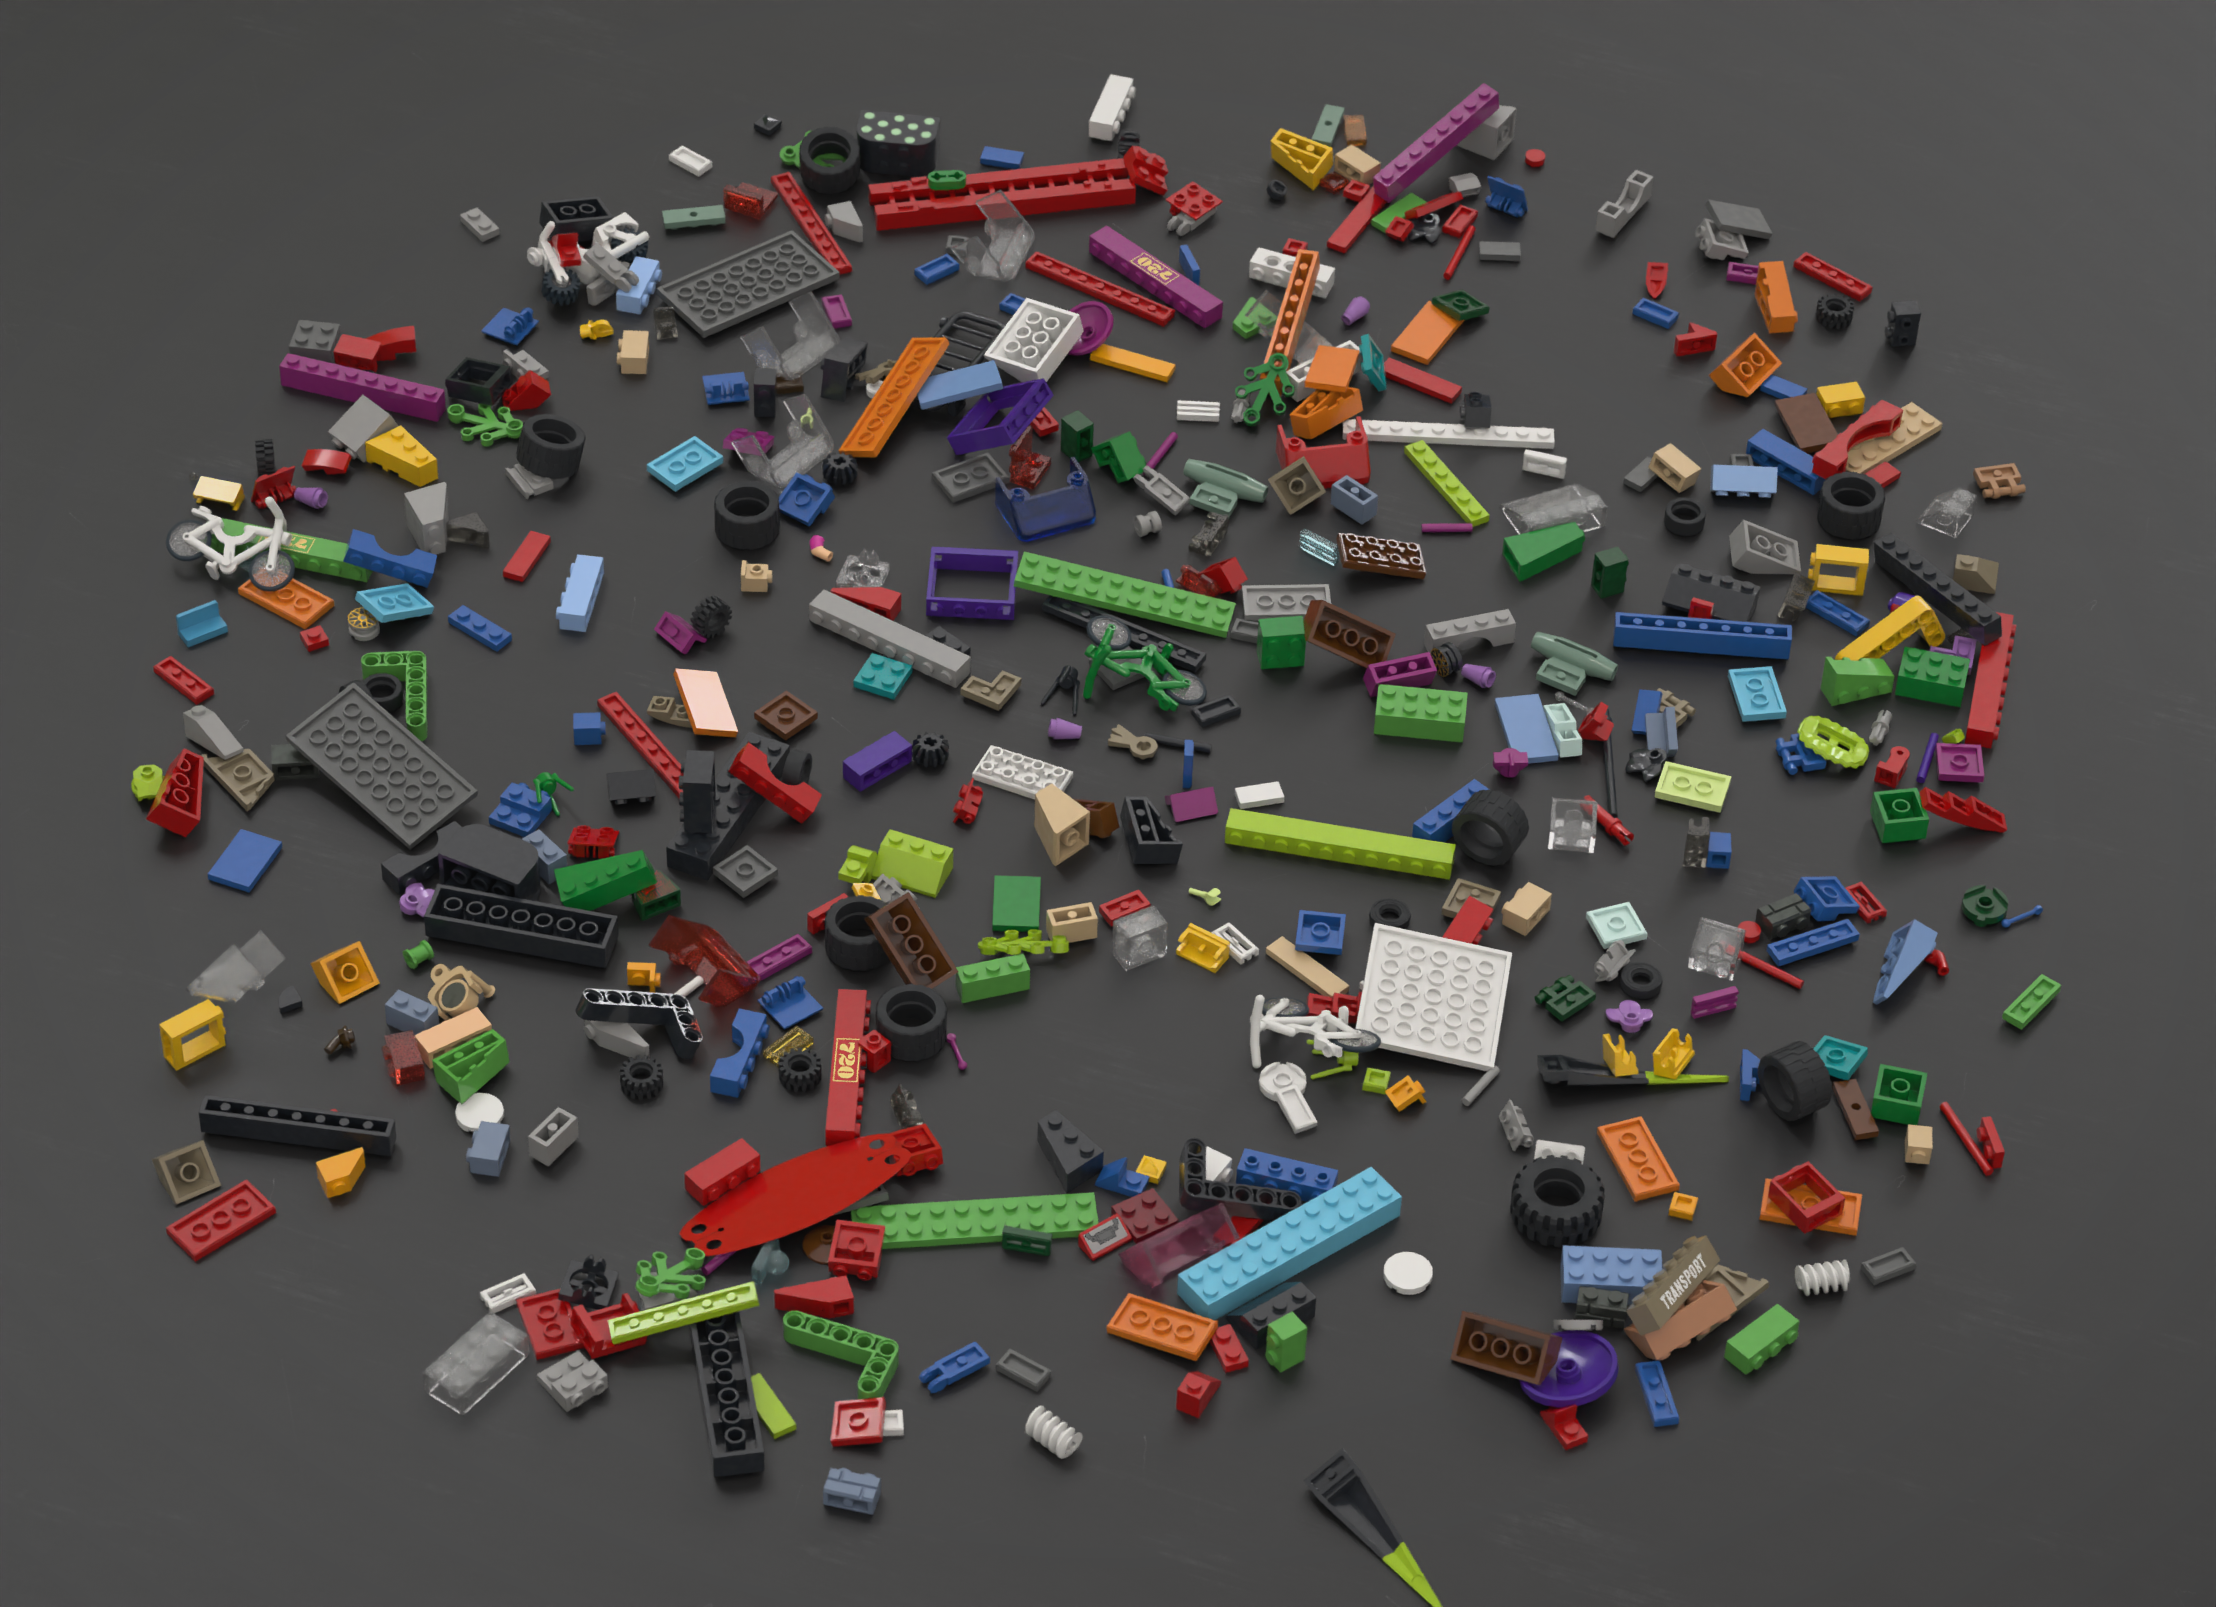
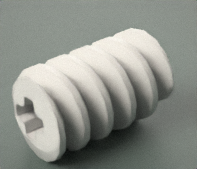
M1845 1259L1842 1262L1833 1261L1832 1264L1824 1262L1823 1265L1815 1263L1813 1267L1810 1264H1806L1804 1268L1802 1266H1796L1795 1268L1797 1287L1803 1290L1805 1296H1809L1810 1288L1813 1289L1815 1295L1819 1294V1287H1822L1824 1293H1828L1829 1286L1832 1287L1833 1292H1837L1839 1284L1843 1291H1847L1850 1273Z
M1044 1406L1037 1407L1031 1413L1026 1423L1025 1430L1027 1435L1033 1437L1037 1442H1041L1044 1447H1047L1052 1453H1056L1059 1458L1070 1456L1080 1445L1082 1434H1075L1073 1427L1067 1429L1068 1424L1066 1422L1060 1423L1058 1416L1052 1418V1412H1045Z

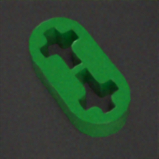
M961 170L933 171L928 175V186L933 190L962 189L966 186V174Z

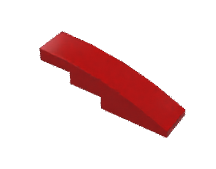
M1927 787L1920 791L1922 808L1942 818L1982 830L2003 833L2007 831L2004 814L1972 795L1963 800L1950 791L1943 796Z
M1334 992L1332 997L1309 993L1307 997L1309 1013L1306 1016H1319L1323 1010H1329L1333 1016L1338 1018L1339 1008L1346 1006L1349 1010L1348 1023H1356L1362 992H1359L1357 997Z

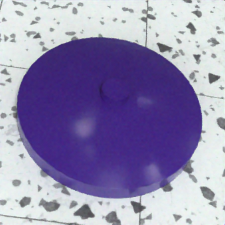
M1581 1330L1559 1331L1552 1333L1553 1335L1563 1337L1558 1359L1541 1385L1519 1379L1521 1388L1526 1395L1540 1404L1551 1407H1566L1574 1404L1579 1406L1599 1398L1614 1384L1619 1369L1617 1355L1613 1346L1597 1334Z

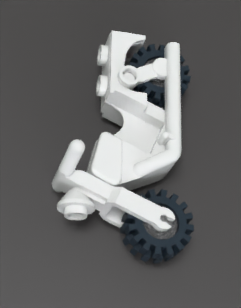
M624 212L605 224L596 227L592 246L598 242L619 262H628L631 266L636 256L646 258L649 234L646 231L641 233L638 230V223ZM549 221L540 234L538 248H529L527 258L531 264L538 267L543 265L545 267V276L543 277L541 289L543 297H547L546 300L548 302L552 300V304L555 305L556 302H559L561 306H563V302L569 305L570 301L573 303L578 298L580 282L589 285L603 275L583 258L585 252L589 249L580 248L578 242L577 247L582 259L581 266L560 267L554 246L552 249L547 241L555 228V223Z

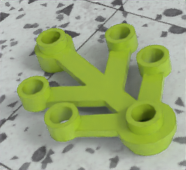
M1038 929L1029 930L1027 937L1019 939V932L1017 930L1005 931V937L999 939L994 937L983 938L981 942H978V948L983 955H995L999 951L1017 955L1021 953V950L1031 952L1032 954H1042L1045 952L1044 947H1050V951L1053 953H1066L1069 951V941L1063 935L1053 936L1051 941H1040L1042 940V931Z

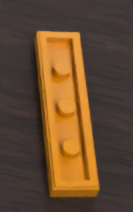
M1102 344L1090 354L1091 361L1168 382L1175 371V364Z

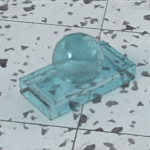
M779 1238L764 1243L753 1263L752 1281H754V1284L761 1286L768 1272L781 1274L787 1270L789 1260L787 1255L779 1249Z

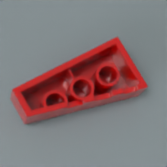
M185 748L169 765L146 820L187 837L200 822L204 757Z

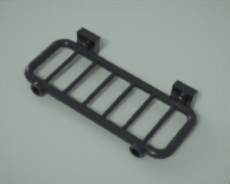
M959 311L950 318L943 316L939 323L940 330L932 338H947L950 342L981 351L974 359L945 350V355L970 362L967 366L970 367L981 364L984 361V354L1004 329L1005 324L969 311ZM961 319H967L998 329L999 331L995 336L957 325L956 323ZM953 327L991 340L983 348L945 335ZM937 363L935 366L948 371L958 370L940 363ZM914 398L910 406L921 409L919 400ZM966 399L946 403L948 405V414L956 417L966 405ZM945 404L923 410L929 412L940 410Z

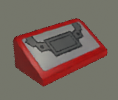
M1117 1213L1081 1232L1078 1235V1246L1094 1261L1131 1241L1132 1236Z

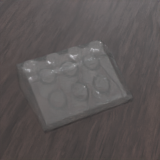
M1579 484L1561 487L1500 504L1501 510L1518 534L1576 522L1578 527L1583 532L1604 527L1606 522L1607 506L1597 493Z

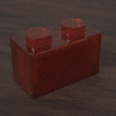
M413 1030L384 1036L385 1046L381 1047L384 1060H389V1063H387L388 1073L390 1077H394L396 1085L425 1080L424 1063Z

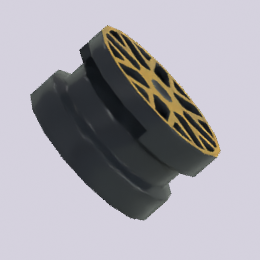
M1446 642L1441 647H1435L1430 652L1437 673L1442 677L1459 671L1463 666L1461 654L1458 648L1451 642Z

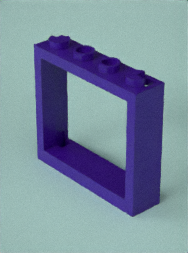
M1044 378L1003 386L1001 390L985 393L949 434L947 440L956 455L1014 444L1054 395ZM1014 407L1000 425L984 428L999 409Z
M931 547L926 616L1014 620L1016 598L1014 580L1018 571V551ZM936 555H942V558H936ZM937 569L1011 572L1008 600L935 597Z

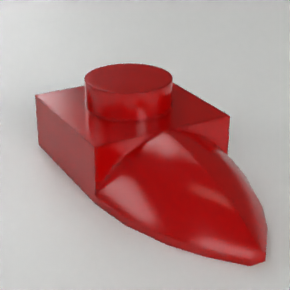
M1648 262L1646 286L1654 299L1660 295L1665 285H1667L1668 263Z

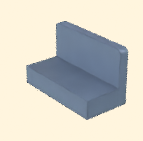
M1665 707L1663 713H1646L1647 749L1660 748L1666 751L1667 757L1675 756L1678 751L1675 707Z

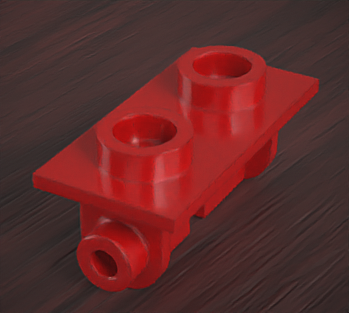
M974 778L970 780L968 785L963 784L958 796L961 799L956 802L953 812L956 813L953 820L954 823L960 818L965 823L970 824L976 818L978 806L983 797V791L981 787L972 785Z

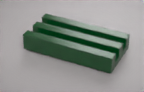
M1004 1226L1002 1248L1045 1256L1051 1255V1233Z

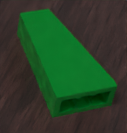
M1576 522L1505 537L1502 555L1518 581H1523L1581 552L1583 542L1585 541V534Z

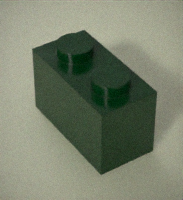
M1079 410L1061 418L1060 450L1076 464L1093 456L1091 447H1093L1094 423Z
M1618 546L1597 552L1594 555L1591 586L1601 599L1624 592L1629 560L1627 555L1623 554Z

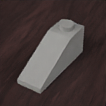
M198 705L183 713L185 733L189 739L224 760L244 752L241 744L213 711L203 705Z
M585 1020L584 1032L589 1039H593L599 1046L632 1057L633 1059H636V1055H640L641 1059H644V1055H647L650 1060L649 1045L628 1023Z

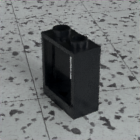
M466 357L445 379L448 397L493 406L513 384L510 366ZM472 378L486 381V383L480 385L468 381Z

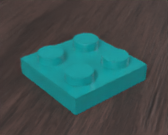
M1369 334L1362 335V344L1359 345L1360 353L1363 357V362H1361L1362 372L1367 374L1371 385L1374 384L1378 391L1386 390L1383 354Z
M872 653L853 680V687L894 700L911 675L912 665Z
M1826 1035L1814 1047V1050L1825 1063L1829 1075L1844 1080H1849L1868 1056L1867 1047Z

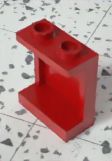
M628 1293L622 1294L620 1304L587 1313L583 1305L573 1307L570 1325L592 1359L646 1344L647 1336L613 1345L608 1320L639 1312L637 1303L632 1301Z

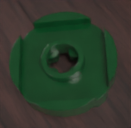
M1977 885L1966 890L1961 903L1963 913L1979 927H1985L1987 924L1998 923L2005 919L2008 911V899L2001 890L1994 887L1993 890L1985 889L1986 885Z

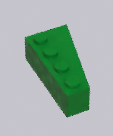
M643 850L554 869L562 904L565 907L592 911L657 883L654 868Z

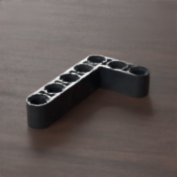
M590 988L584 990L575 1009L577 1016L588 1021L665 1025L676 1054L684 1059L694 1057L703 1039L689 1001L679 994Z
M1190 1138L1184 1144L1179 1158V1202L1185 1209L1275 1221L1300 1207L1301 1198L1293 1191L1206 1180L1205 1143L1199 1138Z

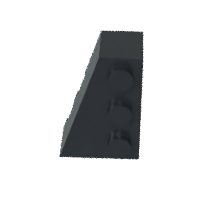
M844 337L839 343H836L835 347L829 351L826 357H823L821 362L823 377L820 397L845 402L846 390H851L853 387V383H850L852 378L860 373L866 362L868 342Z
M1125 796L1120 813V819L1133 863L1178 864L1183 843L1180 839L1176 840L1172 835L1171 827L1163 823L1160 819L1161 814L1147 796Z
M1054 1110L1038 1121L1037 1141L1048 1161H1051L1055 1168V1174L1061 1179L1066 1194L1101 1172L1103 1169L1104 1151L1060 1112Z

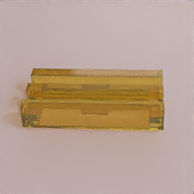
M795 1026L763 1050V1057L766 1059L769 1057L770 1062L773 1064L776 1062L777 1067H779L778 1062L780 1057H783L784 1052L787 1051L790 1054V1049L794 1048L795 1051H798V1047H802V1051H804L814 1043V1038L798 1026ZM785 1045V1047H784L783 1049H781L779 1052H777V1053L775 1054L776 1051H778L780 1048H782V1047Z

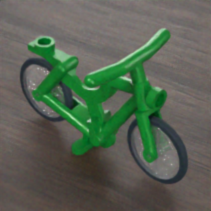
M1096 616L1088 622V636L1099 647L1097 648L1091 644L1084 653L1088 658H1092V664L1087 673L1083 691L1085 699H1090L1092 696L1094 680L1101 665L1123 677H1129L1131 672L1140 673L1150 681L1147 691L1148 695L1157 699L1160 708L1163 710L1171 709L1175 712L1179 704L1188 706L1198 705L1206 698V687L1200 678L1190 672L1177 670L1168 661L1174 649L1172 644L1167 643L1161 653L1157 651V647L1153 644L1144 646L1142 650H1123L1129 646L1132 639L1130 630L1123 622L1110 616ZM1143 658L1141 665L1129 662L1118 664L1112 661L1118 659ZM1151 667L1163 677L1162 681L1151 671Z

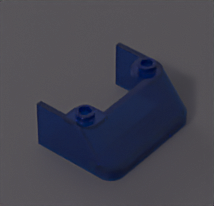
M1075 457L1070 458V474L1067 476V487L1030 496L1022 488L1008 490L1000 477H997L995 480V504L1015 536L1021 541H1032L1090 525L1096 520V508L1089 480Z

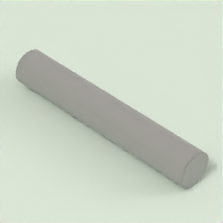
M1495 1065L1493 1069H1489L1462 1098V1103L1465 1106H1469L1497 1076L1500 1069Z

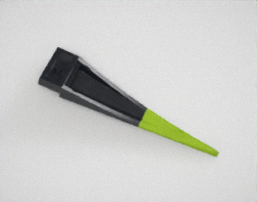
M1537 1055V1065L1544 1081L1553 1084L1563 1081L1564 1087L1729 1082V1076L1680 1074L1677 1079L1654 1075V1072L1638 1070V1074L1615 1077L1608 1065L1565 1055Z
M1342 1448L1308 1476L1304 1482L1328 1510L1433 1607H1442L1363 1472Z

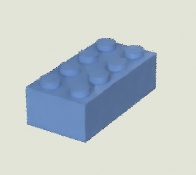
M1563 1245L1560 1264L1561 1301L1577 1303L1579 1286L1629 1293L1627 1305H1631L1633 1303L1632 1299L1643 1292L1642 1288L1654 1280L1652 1277L1662 1271L1661 1250Z

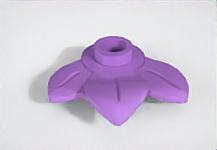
M421 883L409 885L405 890V894L399 900L400 909L405 914L414 915L417 913L424 917L435 890H425Z
M1625 1000L1620 1003L1617 1009H1606V1016L1609 1020L1620 1023L1624 1031L1633 1033L1640 1030L1643 1022L1652 1019L1653 1012L1650 1009H1641L1640 1005L1635 1001Z

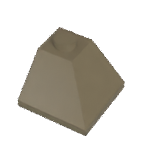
M1304 456L1268 479L1290 515L1326 493V490Z
M1957 554L1953 580L1966 590L1995 594L1999 563L1979 557Z
M203 1140L152 1159L160 1182L175 1204L221 1186Z

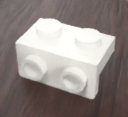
M1537 1140L1534 1159L1539 1157L1544 1159L1547 1155H1554L1555 1157L1564 1155L1568 1156V1159L1571 1160L1576 1158L1583 1164L1585 1147Z

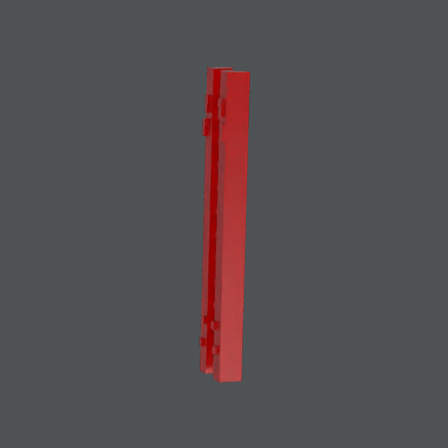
M1124 158L967 174L966 186L962 189L933 190L929 188L926 176L911 178L910 181L869 185L870 206L874 205L875 226L877 231L1135 204L1136 186L1135 183L1131 182V179H1127L1129 173ZM927 198V200L916 201L915 199Z

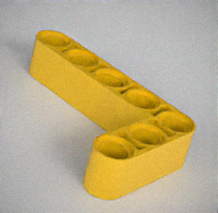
M1914 596L1842 649L1836 655L1835 660H1842L1843 657H1849L1850 660L1859 661L1860 658L1880 659L1916 631L1930 647H1937L1944 641L1945 633L1934 610L1921 596Z

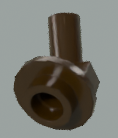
M346 1025L338 1029V1035L327 1044L324 1051L331 1055L340 1044L343 1048L348 1047L351 1049L352 1043L356 1042L353 1029H348Z

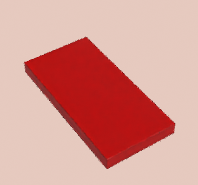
M246 1179L166 1227V1232L196 1262L274 1215L276 1207Z

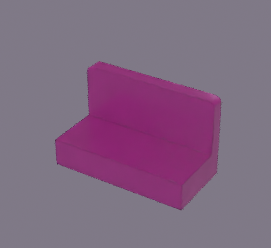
M666 611L654 628L657 633L684 654H687L695 640L703 643L707 641L706 637L702 636L683 618Z
M1213 787L1165 796L1166 805L1171 804L1175 822L1218 813Z

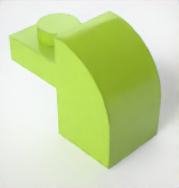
M852 845L847 851V859L838 873V879L849 883H862V881L869 883L872 879L877 852Z

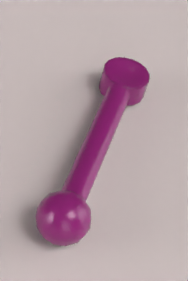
M950 1033L947 1035V1042L951 1043L959 1062L958 1068L964 1070L967 1068V1063L963 1061L956 1045V1035Z

